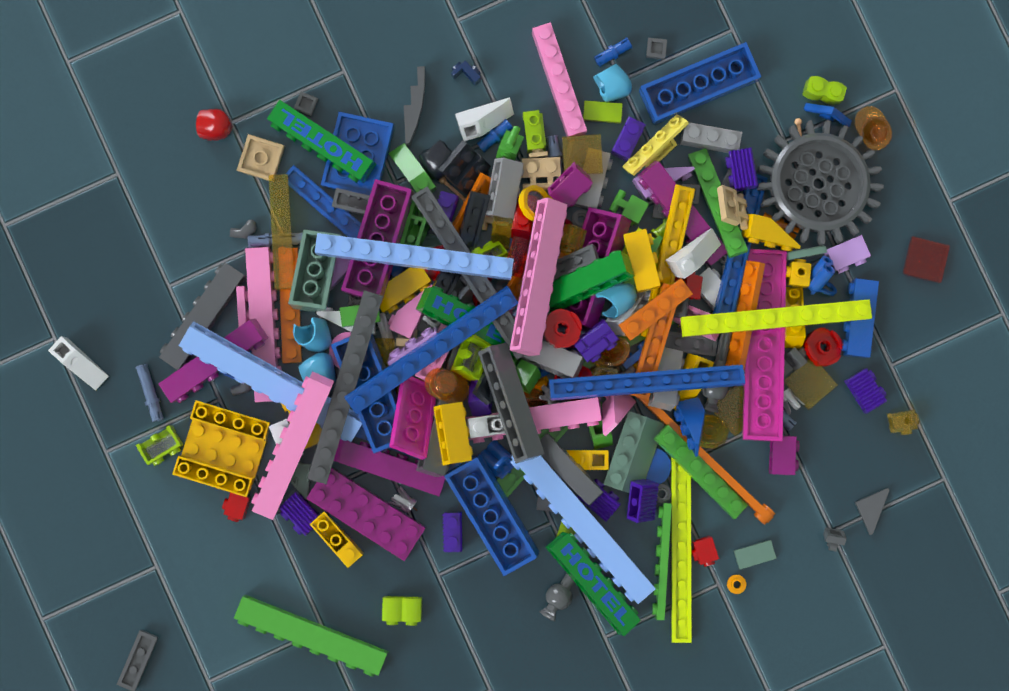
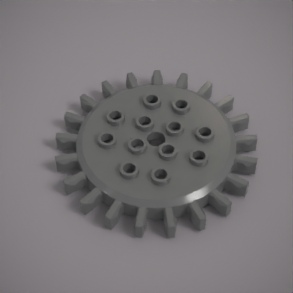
M810 120L805 126L807 135L800 136L798 129L793 125L788 129L793 139L792 142L788 144L780 135L774 139L775 143L782 149L780 154L770 149H766L763 153L765 157L773 160L774 164L772 167L766 165L758 167L757 172L770 175V182L759 183L757 190H770L772 198L765 199L760 205L762 208L775 204L779 212L774 214L771 219L775 222L779 221L781 217L788 220L789 224L784 230L787 234H790L795 226L803 229L800 243H805L808 240L810 232H817L818 246H823L826 242L825 232L831 231L836 243H841L843 235L840 228L846 226L849 232L855 236L860 231L852 220L858 217L862 222L868 224L872 218L863 211L864 206L867 205L875 209L880 206L881 203L879 201L869 198L870 191L878 192L884 189L883 184L870 183V175L878 174L882 171L881 166L867 167L865 160L870 159L875 154V151L869 150L863 155L859 153L856 147L862 143V136L855 138L852 144L844 140L848 132L847 126H844L839 131L838 136L830 134L831 121L827 120L822 127V133H815L813 121ZM820 153L821 158H817L815 154ZM833 160H837L839 165H834ZM791 164H797V169L792 168ZM809 170H813L815 175H810ZM827 177H831L833 182H828ZM785 180H789L791 186H787ZM814 180H821L823 182V188H816L814 186ZM845 184L850 185L849 190L845 188ZM803 187H807L809 192L805 193ZM824 194L826 200L821 199L820 195ZM842 201L844 203V207H840L838 205V202ZM800 204L802 206V210H798L796 208V205ZM814 212H819L820 217H816L814 215Z

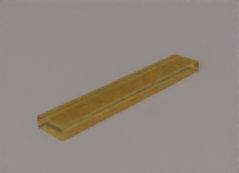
M288 174L268 175L275 290L291 289L294 267Z

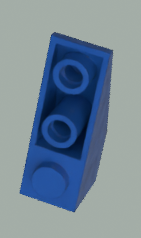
M699 397L679 401L674 411V417L676 422L680 423L682 435L687 438L689 450H692L695 457H698L704 427L705 410Z

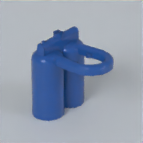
M822 256L811 270L808 287L811 295H814L816 292H822L826 295L834 296L837 293L835 286L828 282L834 275L835 270L832 267L833 261L827 256ZM826 285V286H828L832 291H828V290L824 289L823 287Z
M497 440L492 441L481 454L494 476L503 479L508 473L512 472L511 470L514 466L510 461L513 459L510 456L511 454Z

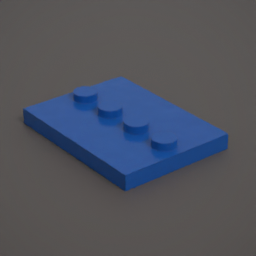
M339 112L333 135L373 160L377 165L365 183L360 180L356 183L347 177L349 173L344 170L342 173L332 167L334 163L327 160L321 186L332 189L339 188L370 196L375 179H382L395 125L389 122Z

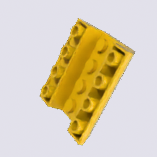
M195 400L190 419H192L182 454L177 458L172 475L247 497L260 466L268 439L270 423Z

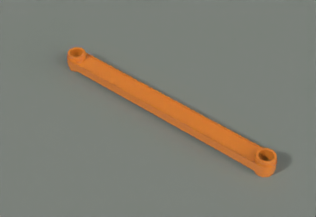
M636 397L662 423L669 425L687 443V438L682 435L680 426L662 409L648 406L649 400ZM700 447L699 456L756 512L754 516L764 525L769 523L775 515L774 511L766 504L761 505Z

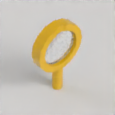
M531 185L521 191L519 206L523 215L534 222L537 201L553 198L543 188Z

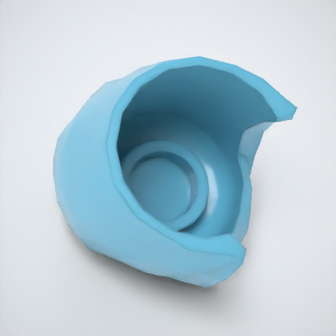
M617 64L612 65L593 77L605 102L621 99L631 93V80Z
M621 282L597 293V298L604 297L612 302V306L603 312L602 315L608 318H617L631 309L637 299V290L634 285Z
M313 317L311 318L312 323L308 326L293 325L295 341L307 350L323 352L331 346V334L325 319Z
M316 353L298 366L303 382L306 376L310 378L312 371L334 380V382L336 381L334 363L330 354Z

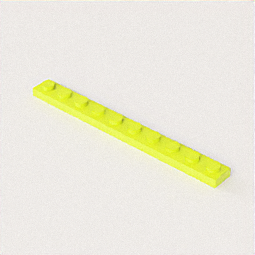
M869 299L681 317L680 320L682 337L868 320L872 319Z
M671 457V642L692 643L691 476Z

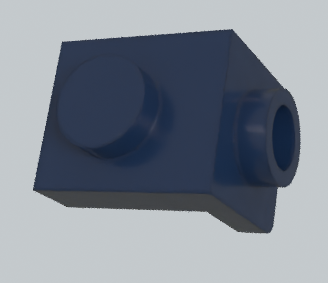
M466 60L463 63L458 62L452 68L451 76L453 79L463 72L475 86L481 81L480 71L474 65L471 67Z

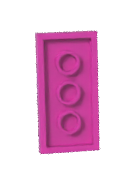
M410 377L400 384L389 447L421 460L427 458L434 415L433 407H435L438 387L415 377Z

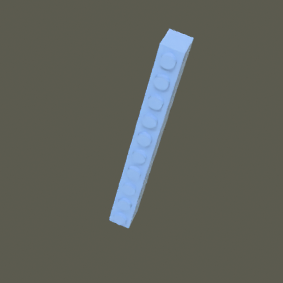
M317 233L315 254L320 256L511 280L514 261L512 258Z
M192 322L179 344L184 352L198 356L203 363L216 366L217 370L221 373L232 375L239 383L250 385L255 392L268 395L270 400L284 404L288 410H296L297 405L294 402L298 393L303 394L305 388L301 387L303 382L200 324ZM327 397L316 422L321 428H323L329 408L330 397ZM351 409L348 411L340 437L341 440H348L352 442L362 425L358 413L355 414Z
M510 455L513 459L510 461L517 470L521 468L525 473L524 479L530 485L534 483L538 488L536 490L537 494L543 500L547 498L551 503L548 505L555 514L560 513L563 517L562 523L568 529L570 527L573 528L576 532L574 536L581 544L585 542L588 546L586 549L593 558L598 557L601 561L599 563L601 568L606 573L608 571L611 572L614 576L612 578L613 582L618 587L621 585L626 590L624 594L631 602L635 600L639 604L655 590L653 584L542 456L515 464L513 455Z

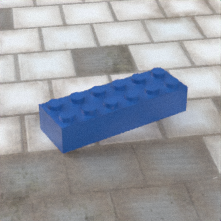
M747 42L642 85L639 93L653 125L673 118L677 114L680 115L756 83L761 78V75Z
M371 334L356 388L386 369L373 334ZM350 337L331 344L340 368ZM395 389L358 413L373 453H380L391 448L389 446L398 399Z
M481 453L474 456L471 461L464 462L445 474L444 477L503 576L538 557L540 553Z

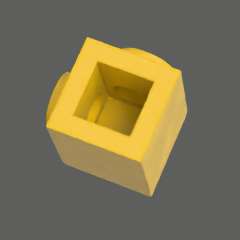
M795 259L794 262L789 263V266H786L787 286L809 287L811 264L806 263L804 259Z

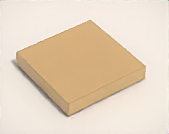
M248 134L237 171L274 182L285 145Z

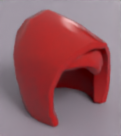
M220 109L200 110L197 115L196 131L202 139L215 141L225 139L233 129L232 120L227 113Z

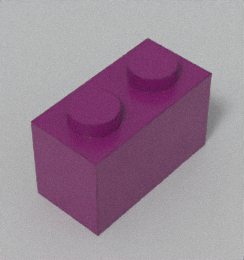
M573 162L547 190L550 197L567 204L568 208L569 206H574L578 198L590 190L593 182L591 177Z
M783 436L782 442L770 441L769 474L795 475V471H798L799 462L796 460V452H799L797 437Z

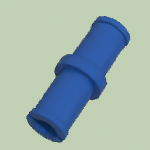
M626 37L617 44L608 46L607 50L594 56V59L598 66L601 67L612 59L616 60L620 54L633 47Z
M505 119L494 130H490V133L482 140L477 142V145L485 153L493 144L501 141L506 130L510 131L513 129L512 125Z

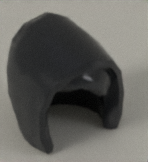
M441 140L418 156L425 172L432 180L445 177L438 169L452 153L445 142Z

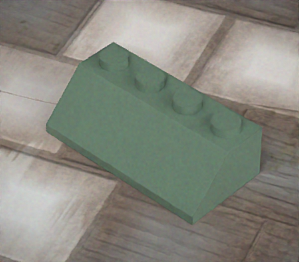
M303 230L288 302L292 308L310 312L326 310L337 258L316 255L317 233L341 236L340 234Z
M628 411L609 465V470L603 482L604 485L630 493L631 481L646 479L658 444L654 437L663 429L664 423Z

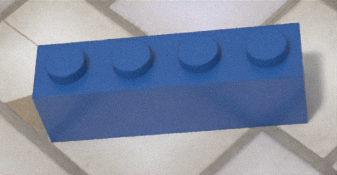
M856 278L852 280V283H849L848 294H850V301L870 299L872 319L844 322L843 331L846 332L845 339L842 340L844 356L870 358L879 281Z

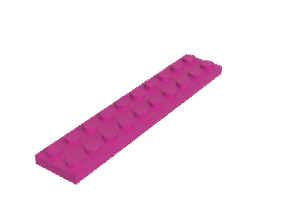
M750 249L748 261L765 263L756 310L785 307L787 251ZM785 327L752 330L744 369L746 383L744 385L743 440L783 441Z

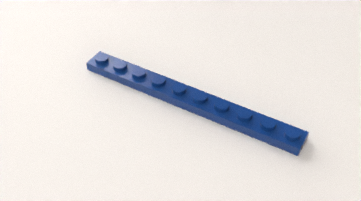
M506 286L344 397L355 414L359 413L516 306L518 301L509 287Z
M743 365L551 379L549 380V389L552 401L743 386L746 382Z

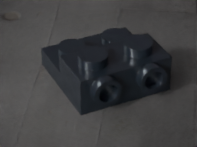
M462 140L438 170L459 191L468 195L480 172L488 176L491 166L467 142Z

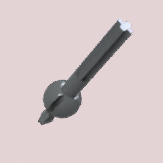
M732 332L721 333L714 367L726 366ZM728 387L702 389L703 395L707 397V402L703 406L704 410L719 413L717 407L718 400H722L727 395Z
M584 543L583 548L587 549L588 546ZM567 573L560 584H554L547 590L546 601L549 604L546 608L539 611L543 616L554 622L556 621L557 610L566 609L572 602L570 589L574 581Z

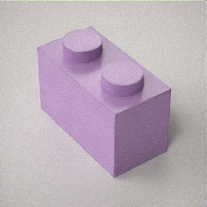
M862 235L829 248L827 253L824 254V256L829 257L833 261L832 267L839 274L849 270L848 266L855 263L856 266L866 263L865 258L871 256Z

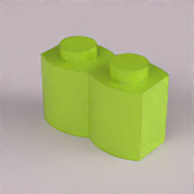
M811 76L805 83L802 95L810 100H821L825 104L835 106L844 100L847 87L839 82H828L822 77Z
M384 596L382 621H386L387 625H398V622H406V625L410 626L417 625V622L422 621V597Z

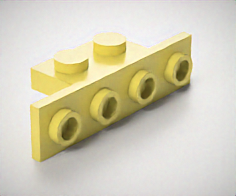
M678 114L675 115L622 166L623 169L635 176L644 166L647 168L654 161L660 162L677 146L673 138L689 122Z

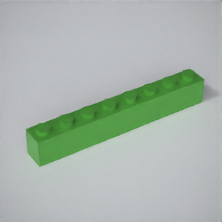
M248 595L242 596L234 619L238 620L237 623L246 627L249 625L254 626L256 631L263 634L267 632L274 634L273 637L278 640L284 641L287 639L292 641L291 644L298 648L305 646L310 648L309 651L313 654H325L328 656L327 659L338 662L340 660L346 663L345 666L355 670L358 667L364 670L363 673L372 677L375 675L379 676L388 653L387 650Z

